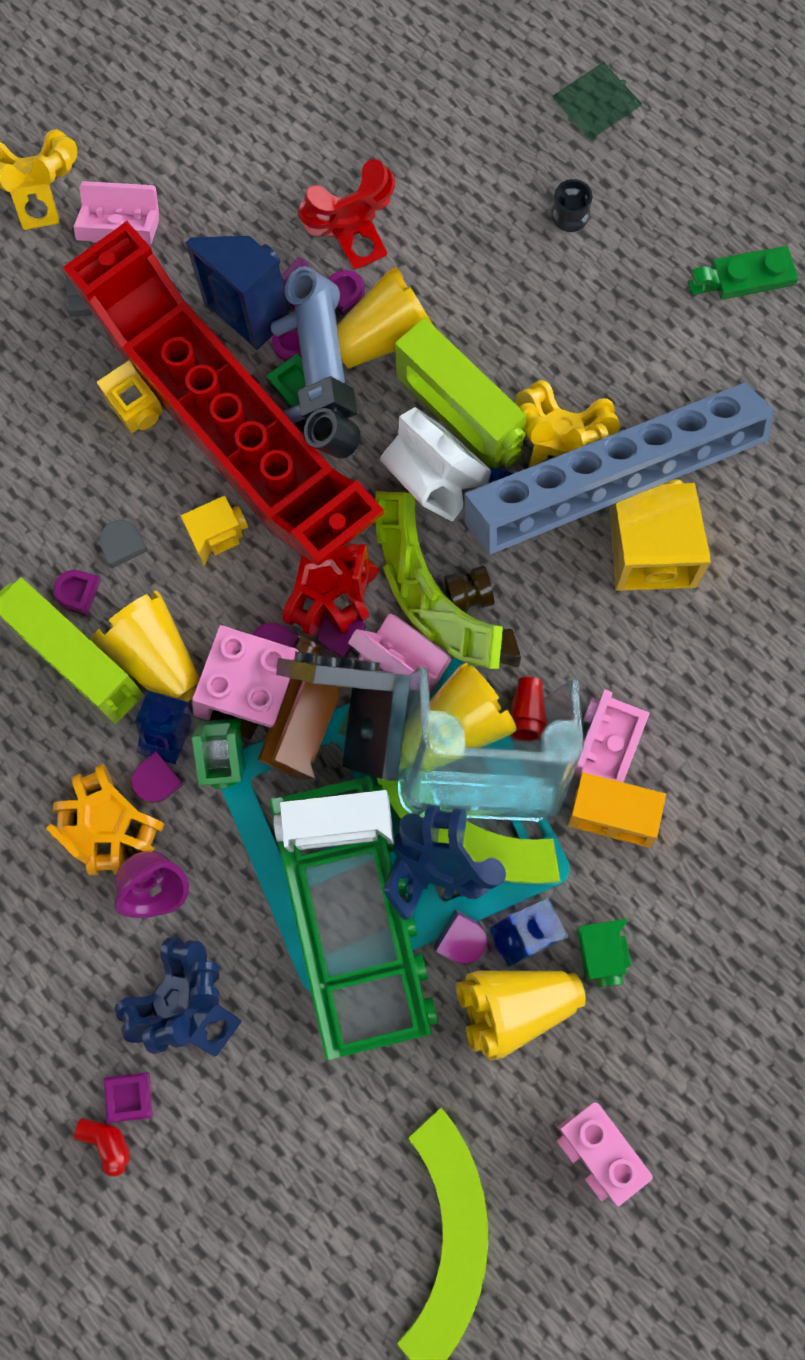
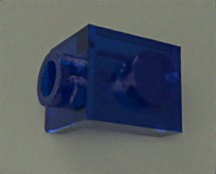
M549 898L513 913L490 927L495 947L509 967L568 938Z

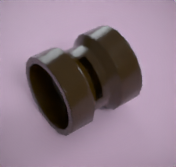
M485 566L473 568L469 574L462 576L457 573L444 576L449 600L466 613L470 607L476 605L482 608L495 605L491 581Z

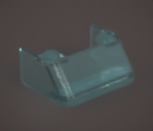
M418 667L410 674L411 679L398 773L399 799L402 806L408 812L424 816L427 806L432 804L439 805L441 811L452 812L455 807L465 808L467 818L543 821L560 811L584 747L578 680H569L544 697L547 726L541 734L542 752L465 747L464 730L460 721L448 712L430 710L427 668Z

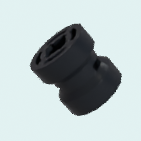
M569 179L560 183L556 188L552 220L559 229L575 232L584 228L588 223L593 199L592 190L588 184L581 180Z

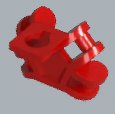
M368 160L363 165L362 180L357 191L340 198L330 194L321 186H310L304 195V201L300 203L297 209V215L310 235L336 237L351 266L357 270L387 255V251L372 220L375 218V210H383L390 203V196L395 189L394 174L380 160ZM360 233L362 238H367L373 242L374 250L370 255L362 257L353 252L354 235Z
M366 544L347 545L319 566L302 555L293 593L283 609L282 621L288 625L295 623L300 625L303 633L311 637L320 629L325 612L340 635L349 631L348 625L357 619L363 622L369 618V613L363 603L366 585L377 577L379 570L372 561H369ZM344 594L349 606L339 611L333 600ZM306 597L315 601L309 611L303 609Z

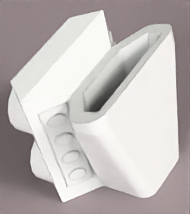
M416 407L399 416L398 436L380 458V461L422 506L450 521H454L463 508L462 489L486 485L491 474V470L451 432Z

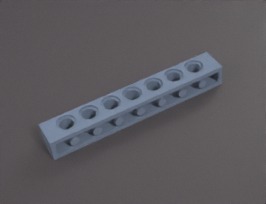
M747 383L723 390L697 402L690 403L465 493V525L488 554L491 555L768 441L774 409Z

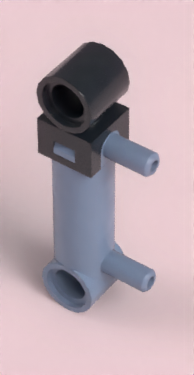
M303 266L294 270L285 284V296L295 306V311L271 322V331L276 336L298 328L306 386L298 390L300 404L284 410L283 413L293 424L307 419L304 426V437L311 447L335 458L343 459L352 455L357 449L360 442V430L353 421L348 419L357 415L354 388L345 384L335 316V309L340 300V292L334 282L312 268Z

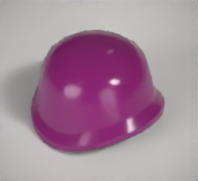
M144 851L134 854L124 861L116 873L117 897L114 906L119 914L131 918H150L174 912L184 904L188 896V879L179 866L159 852ZM157 884L160 885L161 892L152 897L148 891Z

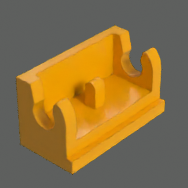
M582 772L568 827L651 848L658 836L666 793Z

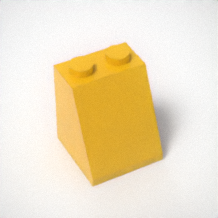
M673 479L609 506L615 591L697 588L711 561L695 483H683L681 480Z

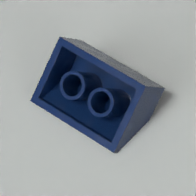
M250 236L191 237L185 244L204 304L258 350L273 336L271 322L289 314L287 308L288 300L285 297L283 288L285 282L281 276L278 255L267 244L261 246Z

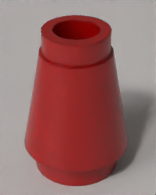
M527 676L518 679V686L516 687L509 711L517 729L509 735L513 739L525 742L538 741L542 739L543 732L548 727L542 688L543 682L539 678Z

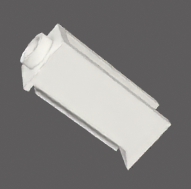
M387 790L280 802L281 815H274L277 842L283 841L284 847L289 852H294L293 845H296L299 850L378 841V835H381L394 845L390 800Z

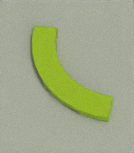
M376 491L375 500L384 509L385 513L375 521L377 542L382 544L386 562L383 569L390 588L403 612L423 636L430 641H434L452 657L471 665L499 669L503 626L488 624L466 614L454 605L435 583L427 568L419 545L415 519V498L413 495L405 492Z
M400 762L398 781L376 778L378 784H382L383 790H387L390 805L400 820L407 814H417L424 818L429 804L439 805L441 811L452 812V809L444 804L433 792L423 775L416 768L408 772ZM466 820L463 847L475 862H482L488 858L499 860L506 871L504 882L533 885L560 883L553 838L532 840L502 836L484 830ZM439 828L438 842L449 843L448 829Z
M441 1107L408 1137L422 1157L435 1185L441 1209L443 1234L440 1264L431 1293L416 1320L397 1341L398 1346L410 1360H447L471 1321L481 1293L487 1263L488 1218L479 1174L465 1141L455 1124Z

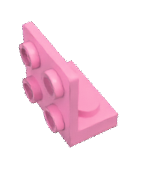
M220 625L192 699L193 716L210 720L213 710L270 728L274 727L291 679L276 675L278 658L294 659L295 651H299L289 646Z

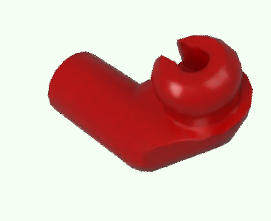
M80 1118L76 1126L74 1140L97 1147L100 1159L103 1162L101 1168L106 1175L111 1177L121 1175L125 1171L126 1164L130 1159V1151L122 1132L115 1126Z

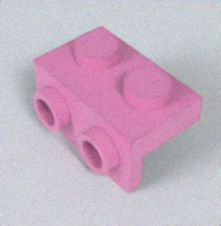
M81 182L79 191L82 207L74 224L76 240L97 243L121 224L128 221L148 245L152 244L159 222V208L155 186Z
M393 614L387 615L377 633L356 629L348 644L360 652L358 656L360 660L379 662V670L381 668L384 671L394 672L395 674L411 675L409 693L411 690L432 692L452 660L451 655Z
M604 689L600 700L592 698L583 719L584 722L590 724L585 739L579 736L576 737L568 760L576 762L571 774L581 778L582 772L624 782L650 713L611 698L613 692Z
M591 1103L575 1117L570 1116L557 1126L563 1135L557 1140V1143L573 1164L580 1159L591 1174L585 1178V1181L601 1202L609 1198L613 1204L619 1207L652 1180L653 1177L650 1171L598 1103Z

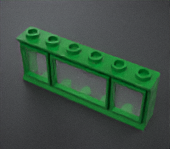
M366 775V777L285 797L269 799L273 821L274 815H281L280 802L381 791L383 787L382 784L374 786L371 776ZM378 835V841L304 850H299L296 845H293L294 852H289L284 847L283 841L278 842L326 1061L433 1035L431 1025L439 1024L433 997L424 999L420 981L428 980L422 953L417 955L413 953L410 938L418 936L414 916L412 915L411 919L403 920L383 892L393 867L390 852H394L393 844L381 835ZM400 878L399 895L408 893L405 878Z

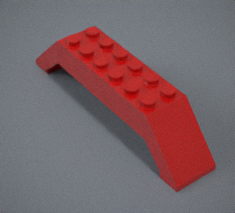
M128 221L121 224L62 267L64 273L126 362L130 360L137 373L157 397L160 404L276 538L319 566L385 514L384 509L358 480L354 482L334 470L321 454L306 442L304 435L184 301L153 254L152 248Z

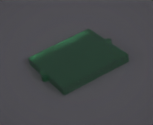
M604 62L553 95V99L568 115V121L574 122L590 140L642 106V103L626 87V80H620Z

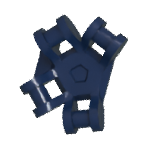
M429 804L424 818L417 814H407L401 819L399 832L395 836L393 850L397 857L383 892L403 920L412 918L423 889L427 890L429 883L445 889L443 897L450 900L455 890L468 899H478L484 896L489 889L497 887L505 880L506 871L499 860L488 858L482 862H475L463 847L467 820L465 808L455 807L450 812L441 811L439 805ZM439 828L448 829L449 843L438 842ZM405 877L408 878V897L406 902L401 899L398 891L399 880Z
M169 937L163 942L160 950V956L165 968V978L156 991L149 996L124 998L114 1008L117 1019L124 1022L121 1028L123 1038L131 1043L143 1042L146 1050L152 1054L167 1050L169 1044L172 1047L179 1048L192 1043L209 1054L217 1056L241 1024V1020L219 1005V991L213 987V983L219 979V966L214 962L207 961L204 945L199 941L189 940L183 943L179 938ZM154 1012L155 1016L147 1017L148 1015ZM224 1020L225 1025L221 1034L214 1040H207L208 1032L205 1028L210 1021L215 1024L218 1021Z

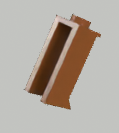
M291 678L275 725L269 729L257 760L295 779H315L311 763H314L339 699L340 693L338 690L344 686L314 684Z

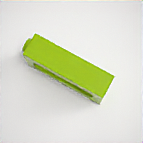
M424 317L395 342L397 379L493 472L502 465L506 468L510 467L523 453L522 447L526 434L527 414Z
M22 577L15 583L6 585L0 591V617L115 725L144 696L127 673Z

